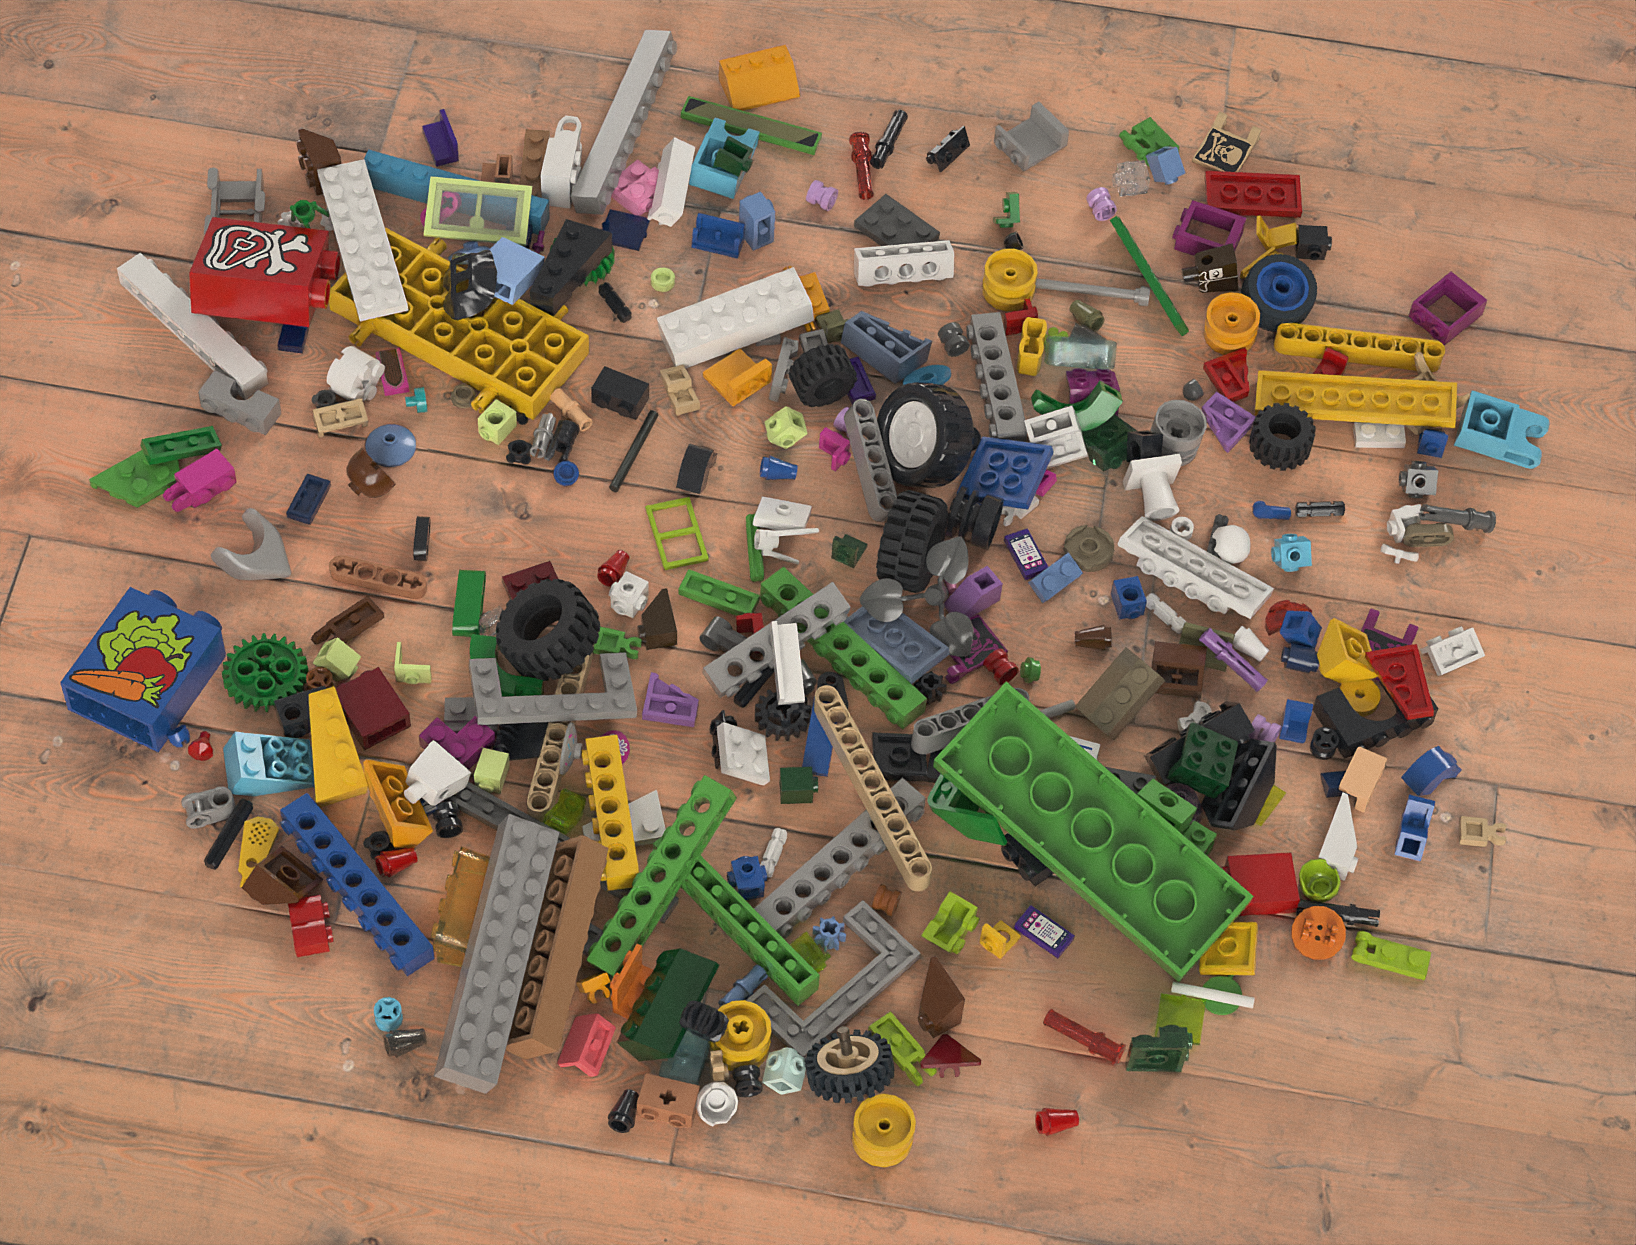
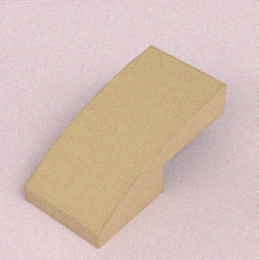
M679 365L660 370L665 390L676 415L700 410V402L692 388L691 378L685 366Z

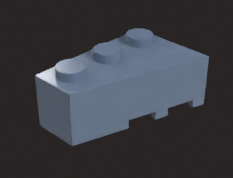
M860 311L845 322L841 343L894 384L927 362L932 340L925 338L923 341L910 335L911 331L906 329L899 331L890 327L889 322Z

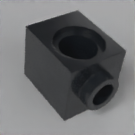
M1149 430L1128 432L1126 462L1130 463L1132 460L1161 457L1163 434Z

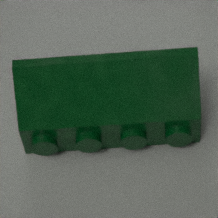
M681 948L663 951L656 960V966L652 974L646 979L645 988L640 997L633 1004V1011L629 1019L623 1024L621 1034L616 1043L638 1061L673 1058L686 1033V1030L679 1024L683 1009L690 1001H702L720 965L715 961Z

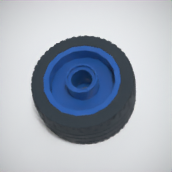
M1275 254L1262 258L1250 269L1243 282L1241 294L1251 298L1258 306L1260 312L1259 328L1277 332L1278 326L1282 323L1301 324L1306 319L1316 301L1317 282L1314 274L1303 261L1291 255Z

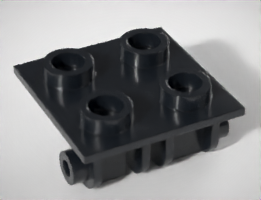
M549 722L499 724L493 750L508 753L509 761L539 758Z

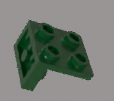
M1191 722L1188 725L1181 759L1169 769L1167 779L1215 799L1229 786L1238 742Z

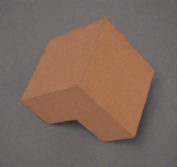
M497 154L496 164L483 163L481 181L512 184V155Z

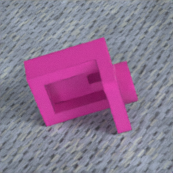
M825 427L820 433L819 448L832 455L831 469L836 472L841 465L845 466L851 457L850 441L845 439L840 433Z

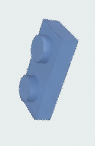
M1068 552L1030 580L1028 584L1041 602L1044 603L1082 575L1083 572Z

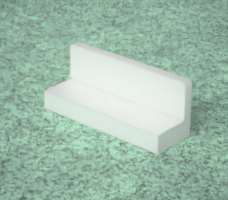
M772 621L770 634L778 705L804 703L805 696L797 623L777 625V621Z

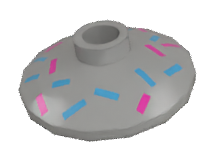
M571 722L567 727L560 758V775H565L574 759H580L583 744L577 742L576 728L574 723Z

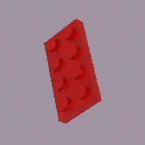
M1223 171L1205 172L1206 205L1236 215L1301 218L1300 175Z

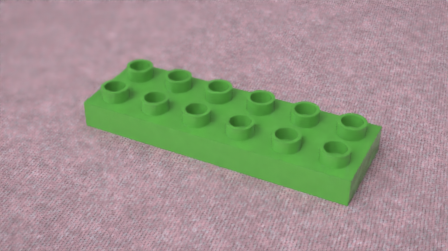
M1007 682L1002 685L934 759L933 767L986 814L995 816L1003 829L1177 982L1184 978L1250 904L1254 897Z

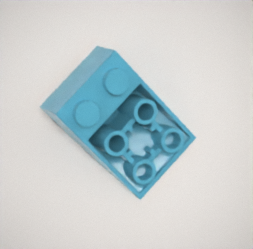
M234 732L223 747L228 789L234 795L260 796L314 787L310 739Z

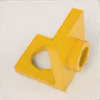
M1261 215L1257 216L1256 234L1266 251L1273 246L1278 249L1297 244L1298 226L1296 223L1269 229Z
M1000 920L993 928L987 923L982 926L979 943L987 951L1001 959L1019 941L1021 935ZM1000 931L1009 934L1010 941L1006 943L1007 939L999 933Z

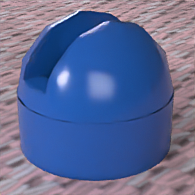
M186 725L176 727L166 735L170 743L177 748L183 747L181 742L184 741L188 744L190 741V733Z

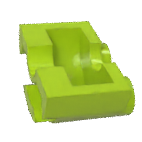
M949 891L940 905L938 913L929 922L921 936L943 950L958 955L965 945L966 941L963 939L967 932H973L979 923L980 918L976 916L978 907Z

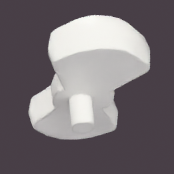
M1385 543L1381 546L1380 552L1396 556L1394 563L1399 564L1401 558L1417 562L1419 558V553L1395 549Z
M1195 702L1193 713L1188 717L1178 719L1179 731L1181 732L1188 727L1191 722L1200 725L1202 722L1201 717L1209 712L1212 713L1210 706L1204 702Z

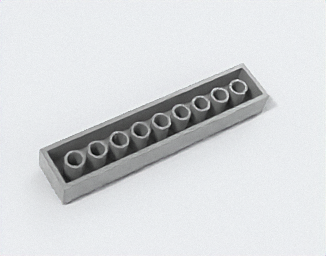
M508 814L498 825L434 1077L485 1094L497 1085L560 832Z

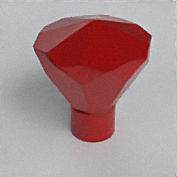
M202 731L199 738L192 741L188 746V754L192 758L199 761H207L213 757L214 750L209 742L210 733Z

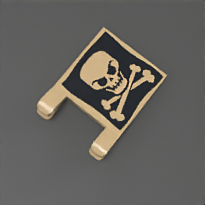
M1219 112L1211 129L1194 155L1192 162L1212 171L1240 172L1252 149L1260 140L1262 129L1253 126L1246 140L1223 130L1228 115Z

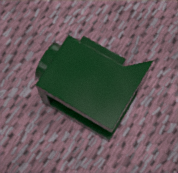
M728 136L723 149L720 148L718 150L712 168L721 167L737 177L743 171L748 173L754 161L750 159L754 149Z

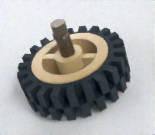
M842 1026L838 1028V1035L837 1033L830 1034L831 1040L824 1037L820 1039L821 1045L818 1043L812 1045V1050H808L807 1057H805V1067L811 1091H814L818 1097L823 1096V1100L826 1101L833 1097L834 1103H840L841 1098L845 1099V1103H852V1098H857L858 1102L863 1101V1095L865 1094L869 1098L874 1097V1090L881 1093L884 1090V1085L889 1086L891 1079L894 1078L895 1069L890 1044H888L885 1038L881 1039V1035L875 1033L872 1036L871 1031L867 1030L863 1035H861L860 1030H854L853 1035H850L849 1028Z

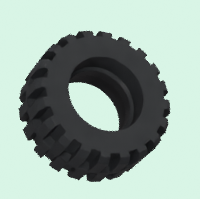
M911 490L903 491L897 496V500L894 501L892 509L889 511L880 539L877 555L878 561L876 563V574L879 580L885 578L895 579L902 584L903 590L913 593L925 590L926 586L930 583V579L933 577V574L927 568V554L934 545L943 542L946 535L948 507L941 498Z
M550 579L541 580L539 584L532 583L528 585L526 590L523 591L521 589L517 592V596L513 600L510 599L506 604L507 608L505 611H501L499 615L500 622H497L496 643L501 653L517 672L525 677L549 681V678L556 680L565 673L567 675L572 673L577 665L581 666L585 662V657L591 655L594 650L593 645L597 644L598 632H600V621L597 611L579 588L573 583L561 579H553V581ZM559 621L552 631L537 639L546 627Z

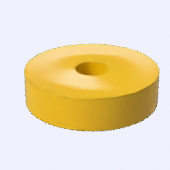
M1365 679L1341 684V691L1352 708L1360 716L1366 717L1375 712L1381 695L1378 686L1372 680Z

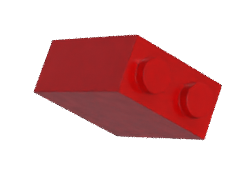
M1291 852L1227 856L1225 866H1221V868L1254 896L1250 904L1239 916L1296 913L1300 898Z

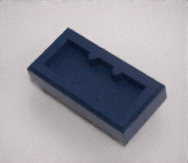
M307 473L286 512L287 518L311 525L331 487V481Z

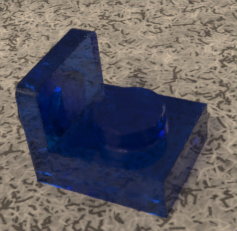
M283 324L277 344L278 351L303 354L309 328Z

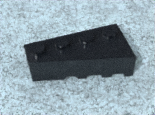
M566 219L530 290V304L554 316L571 298L572 292L578 286L581 287L586 281L589 273L592 270L595 271L599 267L600 261L605 256L608 257L612 252V233Z
M1225 701L1219 705L1221 711L1209 712L1201 717V726L1237 741L1238 745L1250 739L1249 734L1255 731L1240 703ZM1188 727L1179 733L1181 738L1176 739L1172 737L1144 755L1158 782L1166 785L1168 783L1169 786L1176 784V782L1167 779L1168 772L1181 759Z

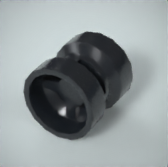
M451 801L437 804L438 809L432 814L434 820L437 821L435 826L437 836L440 838H452L463 832L462 821L458 819L460 814L458 804Z

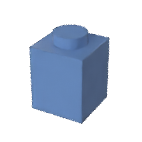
M1165 146L1146 155L1155 182H1164L1165 185L1172 184L1178 181L1179 176L1185 174L1177 147Z

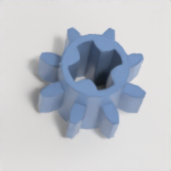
M834 916L831 919L825 920L821 917L820 927L813 926L812 934L816 936L814 938V945L820 944L824 948V952L833 948L839 950V941H846V934L843 932L845 924H839Z

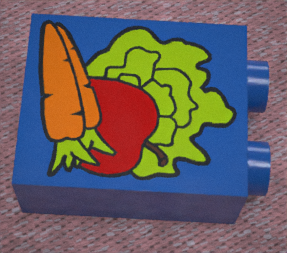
M130 587L60 682L68 710L159 753L168 740L166 735L178 726L226 657L220 622L204 611H196L194 615L178 609L173 599L161 591L152 590L147 595Z

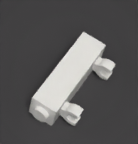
M675 137L664 147L661 162L658 163L657 169H659L654 199L647 218L648 220L654 219L659 221V225L664 224L670 227L683 214L695 151L694 146Z

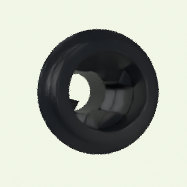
M624 1090L608 1114V1125L616 1132L627 1133L635 1125L639 1094L634 1090Z

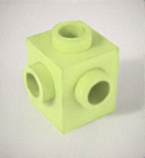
M787 406L765 421L766 435L769 442L784 449L793 446L808 434L803 414Z

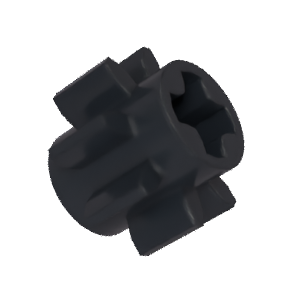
M932 671L921 676L918 682L914 683V687L927 698L926 703L928 705L936 700L941 702L942 694L946 693L947 685L942 684L943 676H938Z

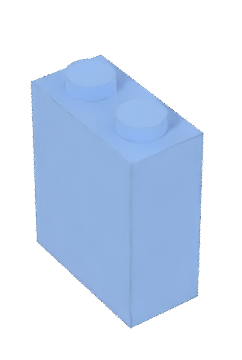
M502 237L489 249L492 252L497 269L495 297L513 305L534 284L544 264L545 257Z

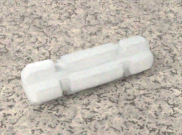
M1150 593L1146 597V607L1150 610L1154 609L1153 613L1168 626L1171 624V629L1177 634L1182 633L1183 625L1187 621L1181 616L1177 617L1178 614L1164 601L1160 602V598L1155 593Z
M780 828L773 830L772 838L768 843L763 861L760 866H765L767 878L772 877L775 870L774 867L777 865L783 845L787 839V831Z

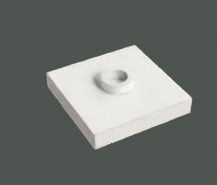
M762 496L754 516L753 525L777 531L805 529L811 515L812 506Z

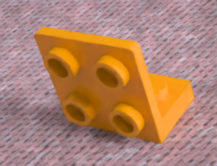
M738 349L703 371V377L734 407L771 383L772 364L766 358L759 363H755L742 349Z

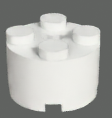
M354 346L346 347L341 351L344 354L340 360L335 358L331 364L327 375V384L330 385L328 389L348 401L361 398L363 401L366 399L372 400L376 395V385L384 373L385 366L379 360Z

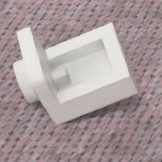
M1421 504L1405 505L1399 509L1392 510L1389 521H1387V531L1390 536H1393L1395 543L1402 542L1405 528L1413 523L1420 524L1419 513H1424V511H1420Z

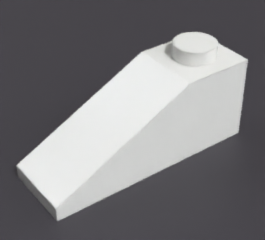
M1342 793L1318 859H1324L1330 867L1336 868L1340 880L1345 881L1348 872L1354 873L1359 858L1354 857L1357 842L1348 794Z

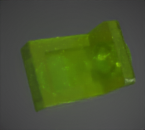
M564 788L560 792L558 803L545 814L543 823L567 835L581 820L586 799Z
M803 932L789 944L817 973L827 966L825 961L831 957L828 952L823 953L808 932Z

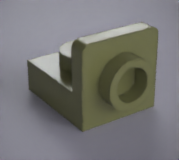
M839 309L816 316V324L820 330H824L827 343L841 341L845 322L849 319L844 320Z

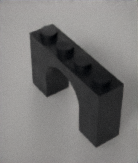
M1380 680L1379 683L1396 709V714L1389 719L1374 721L1360 716L1352 708L1339 687L1317 696L1312 710L1323 727L1332 728L1339 735L1337 749L1345 759L1354 756L1358 747L1364 749L1374 746L1381 747L1393 738H1403L1417 728L1421 727V729L1429 727L1433 724L1439 708L1431 698L1434 716L1407 720Z

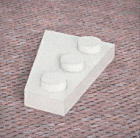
M655 790L628 804L635 846L654 843L662 837L666 830L658 793ZM592 822L582 826L584 836L594 841H600L599 834L593 833ZM611 834V835H609V836H610V837H616V836H618V835H617V834Z

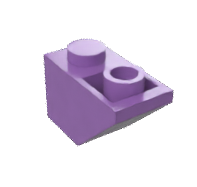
M986 566L968 576L945 601V609L949 613L960 612L970 618L1000 601L1003 583Z

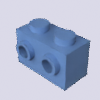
M761 191L740 200L739 223L745 224L744 239L754 251L774 242L775 210L772 202L766 199Z

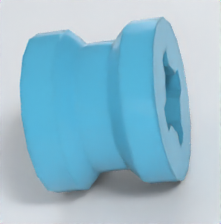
M385 997L378 1000L375 1004L374 1016L377 1027L385 1032L397 1030L403 1021L399 1001L395 998Z

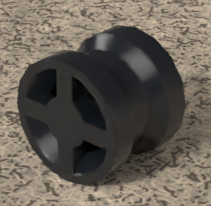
M1318 728L1314 732L1310 744V752L1321 760L1332 758L1339 743V735L1332 728Z
M743 1065L732 1071L733 1079L736 1081L734 1090L737 1096L753 1097L762 1092V1083L758 1080L760 1077V1068L758 1066Z

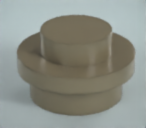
M466 384L456 386L451 393L452 403L459 408L471 407V402L476 398L475 391Z

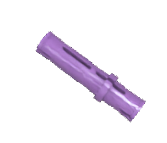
M1208 628L1199 638L1200 642L1204 643L1216 654L1215 658L1217 660L1224 661L1256 692L1268 681L1267 678L1262 676L1232 649L1233 645L1230 642L1226 643L1211 628Z

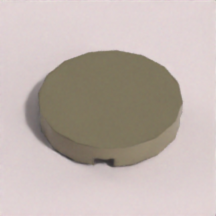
M1087 525L1073 529L1066 536L1063 548L1064 555L1069 552L1079 568L1085 572H1095L1106 568L1112 561L1115 551L1114 541L1108 532L1100 527L1094 526L1092 528L1087 527Z

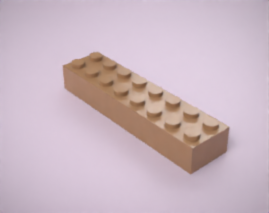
M584 835L557 843L506 1046V1051L525 1060L557 1052L563 1042L562 1034L565 1022L569 1017V1006L576 989L575 982L578 970L582 965L581 958L584 946L588 940V929L590 921L594 916V905L601 888L600 881L607 864L606 857L609 849Z

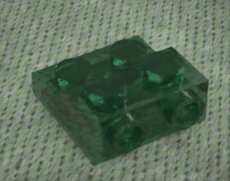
M1114 414L1102 425L1083 431L1082 436L1089 455V461L1102 471L1111 468L1117 469L1127 457L1128 432L1137 430Z
M1166 1025L1159 1027L1157 1037L1150 1035L1132 1037L1125 1061L1126 1071L1181 1072L1184 1062L1189 1060V1050H1192V1033L1187 1032V1027Z

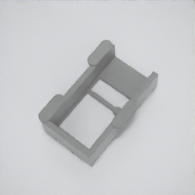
M210 168L208 170L207 187L212 190L211 213L205 217L204 235L212 217L220 218V215L247 214L252 216L254 214V222L262 223V212L265 210L262 169H257L256 181H220L218 169ZM221 202H255V210H220Z

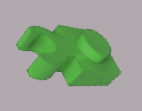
M600 626L597 644H594V654L626 653L628 658L638 659V651L632 650L631 647L641 648L642 640L640 638L631 637L625 639V632Z

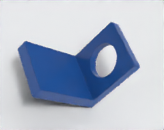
M1424 430L1419 434L1417 454L1442 458L1448 435L1441 431Z

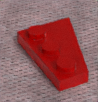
M1417 644L1365 652L1366 660L1407 720L1434 716V709Z

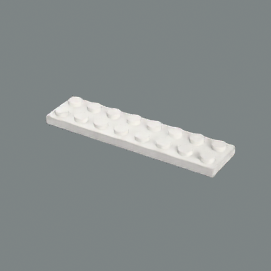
M365 160L317 169L359 321L408 311L407 301Z

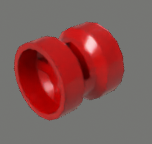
M1001 648L990 653L983 662V666L988 672L994 674V679L999 685L1010 682L1019 672L1017 665L1008 660L1007 653Z

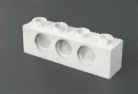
M949 240L854 248V276L858 286L870 287L875 284L887 283L893 285L898 282H920L932 279L944 280L945 278H953L954 250Z

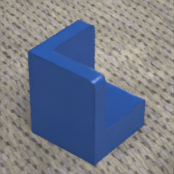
M1287 699L1283 711L1282 729L1279 739L1305 743L1313 704Z

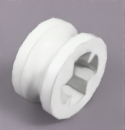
M1177 517L1172 521L1170 531L1185 540H1189L1192 537L1194 525L1186 517ZM1184 526L1186 527V530H1184L1182 533L1179 532L1178 528Z

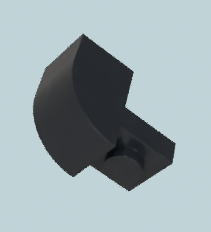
M689 444L681 463L676 488L701 494L706 488L710 468L716 463L718 453L705 446Z

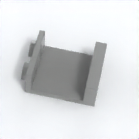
M1040 102L1032 105L1030 118L1006 132L1000 125L996 126L994 143L999 150H1002L1010 158L1014 165H1018L1023 171H1026L1066 147L1069 130Z

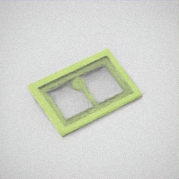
M431 176L424 236L497 243L504 237L521 246H526L532 186Z

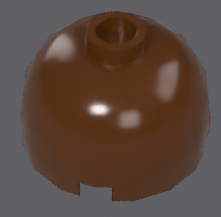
M362 448L349 460L346 471L351 482L348 486L358 496L363 493L369 498L381 497L396 485Z

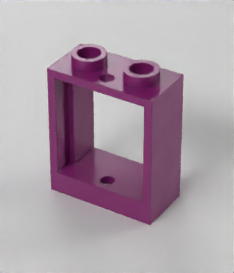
M1192 200L1188 209L1184 208L1180 218L1182 224L1181 226H1176L1172 239L1176 240L1174 250L1195 256L1198 252L1223 246V244L1187 233L1190 223L1194 219L1230 231L1225 245L1233 243L1234 251H1236L1244 231L1245 217Z
M1451 271L1413 301L1408 317L1415 324L1420 325L1430 333L1434 339L1446 345L1483 315L1487 299ZM1444 295L1467 312L1451 326L1446 325L1427 310Z

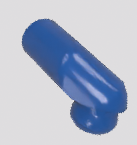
M1256 501L1252 506L1253 514L1258 519L1289 520L1291 516V509L1289 507L1269 506L1264 501Z

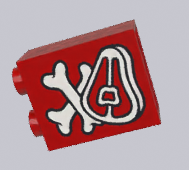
M212 217L189 272L191 313L309 327L316 308L327 309L330 280L337 281L339 276L340 252L329 250V231Z

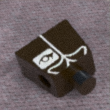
M1233 243L1196 253L1195 266L1182 268L1183 282L1197 281L1199 291L1202 293L1238 290L1237 260Z

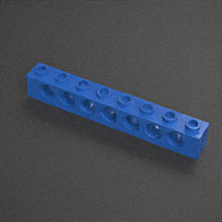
M308 793L280 809L282 818L280 825L288 836L290 834L296 839L295 843L302 854L307 853L311 857V864L319 874L321 872L324 873L331 890L334 893L338 891L341 894L345 907L350 912L354 910L358 915L357 919L361 927L365 931H371L374 935V942L381 951L386 950L390 955L389 959L396 970L399 971L401 969L408 977L435 959L433 945ZM306 826H312V827H313V828H311V829H309V830H304V829H303V828L306 827ZM321 845H328L325 849L318 848ZM337 864H343V865H344V866L341 867V868H335V867H334V866L337 865ZM352 883H359V884H360V885L357 886V887H350V886H349V885L352 884ZM369 902L376 903L375 905L370 907L365 906V904ZM386 921L391 922V924L388 926L380 925L381 923ZM400 941L408 942L403 946L396 945Z

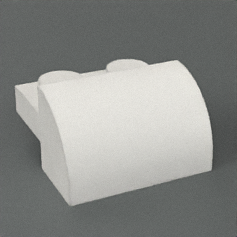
M1073 406L1024 420L1030 443L1050 445L1053 448L1054 453L1047 469L1088 456L1082 430Z

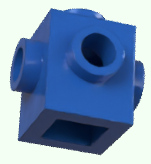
M742 856L731 861V871L727 872V881L745 900L764 897V882L767 881L766 868L764 865L760 866L758 856Z

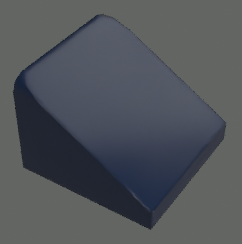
M1346 770L1320 774L1326 798L1342 796V793H1345L1339 790V785Z

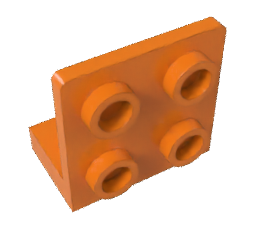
M636 944L633 951L629 950L623 960L622 965L624 967L621 973H616L610 984L612 989L610 1000L613 1005V1013L629 1019L633 1011V1004L640 997L645 988L646 979L653 972V969L643 965L642 945Z

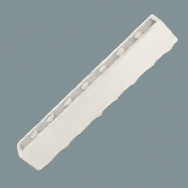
M139 253L117 268L120 284L213 371L235 379L238 394L244 400L268 384V370L265 364L260 360L254 359L248 348L244 345L240 346L234 336L229 331L225 332L213 316L209 317L208 315L191 313V299L182 287L178 288L167 273L163 274L152 259H147Z

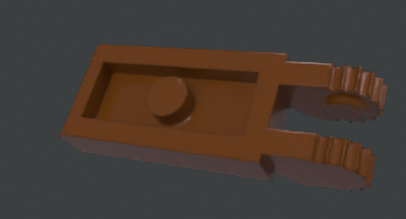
M366 596L326 622L325 626L312 635L311 641L317 645L327 640L332 634L334 637L330 640L338 637L341 641L347 643L382 620L384 612L369 596Z

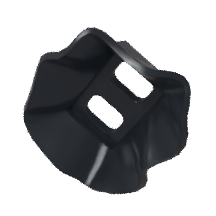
M487 249L469 254L459 252L452 256L449 268L443 277V285L448 291L443 308L451 319L461 320L472 317L485 310L492 303L495 296L497 269L490 250ZM468 260V268L456 273V265ZM469 280L468 289L456 293L457 284Z

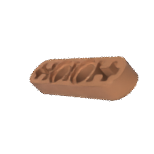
M336 556L329 562L330 575L338 582L410 599L422 598L427 592L426 579L419 573L347 556ZM341 566H345V568H343L341 572L337 571V569H340ZM364 570H369L373 573L367 579L358 576ZM388 576H394L398 579L396 583L391 585L384 583L383 580ZM415 583L419 584V586H416L415 589L411 588V586H414Z

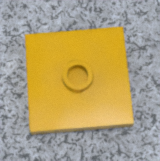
M1233 922L1201 957L1199 964L1200 975H1255L1258 936L1257 922Z

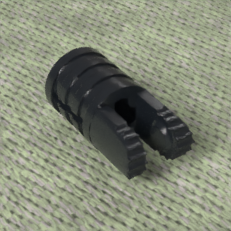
M560 420L544 459L549 461L553 458L556 450L562 453L558 462L567 461L580 431L578 425L569 420Z

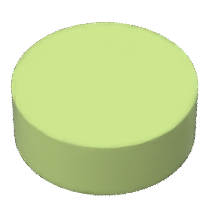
M657 268L652 272L651 286L656 291L667 292L674 287L675 274L672 270Z

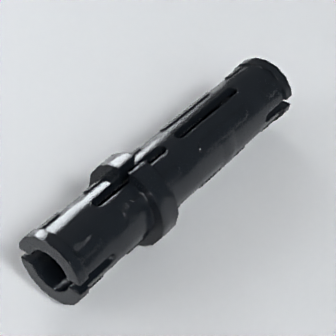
M900 109L894 111L882 138L876 143V150L870 159L872 167L882 169L888 156L893 153L894 144L908 119L905 111Z
M1301 899L1298 907L1304 908L1325 906L1334 910L1342 918L1343 922H1347V925L1353 926L1354 923L1375 927L1379 925L1378 919L1368 918L1369 916L1380 918L1379 909L1358 908L1356 904L1343 906ZM1297 908L1296 916H1298L1304 909Z

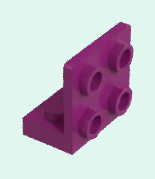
M1075 368L1072 371H1066V380L1069 387L1068 404L1077 403L1087 398L1099 380L1120 392L1115 372L1109 369L1100 368L1096 371H1086L1082 368ZM1119 408L1112 417H1118Z

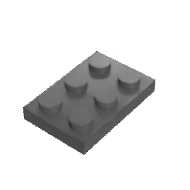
M887 194L883 195L854 220V227L880 246L935 242L940 237L938 230Z

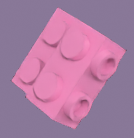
M636 160L622 171L618 186L614 189L611 197L637 218L643 213L649 212L653 204L659 169L656 167L650 169L641 161Z

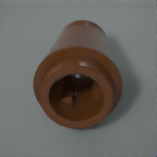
M1100 625L1075 631V646L1100 650L1112 647L1111 627Z

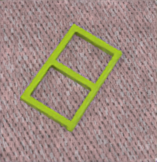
M690 497L645 506L664 570L709 561ZM686 505L692 527L659 533L652 512ZM695 533L701 556L667 562L661 540Z

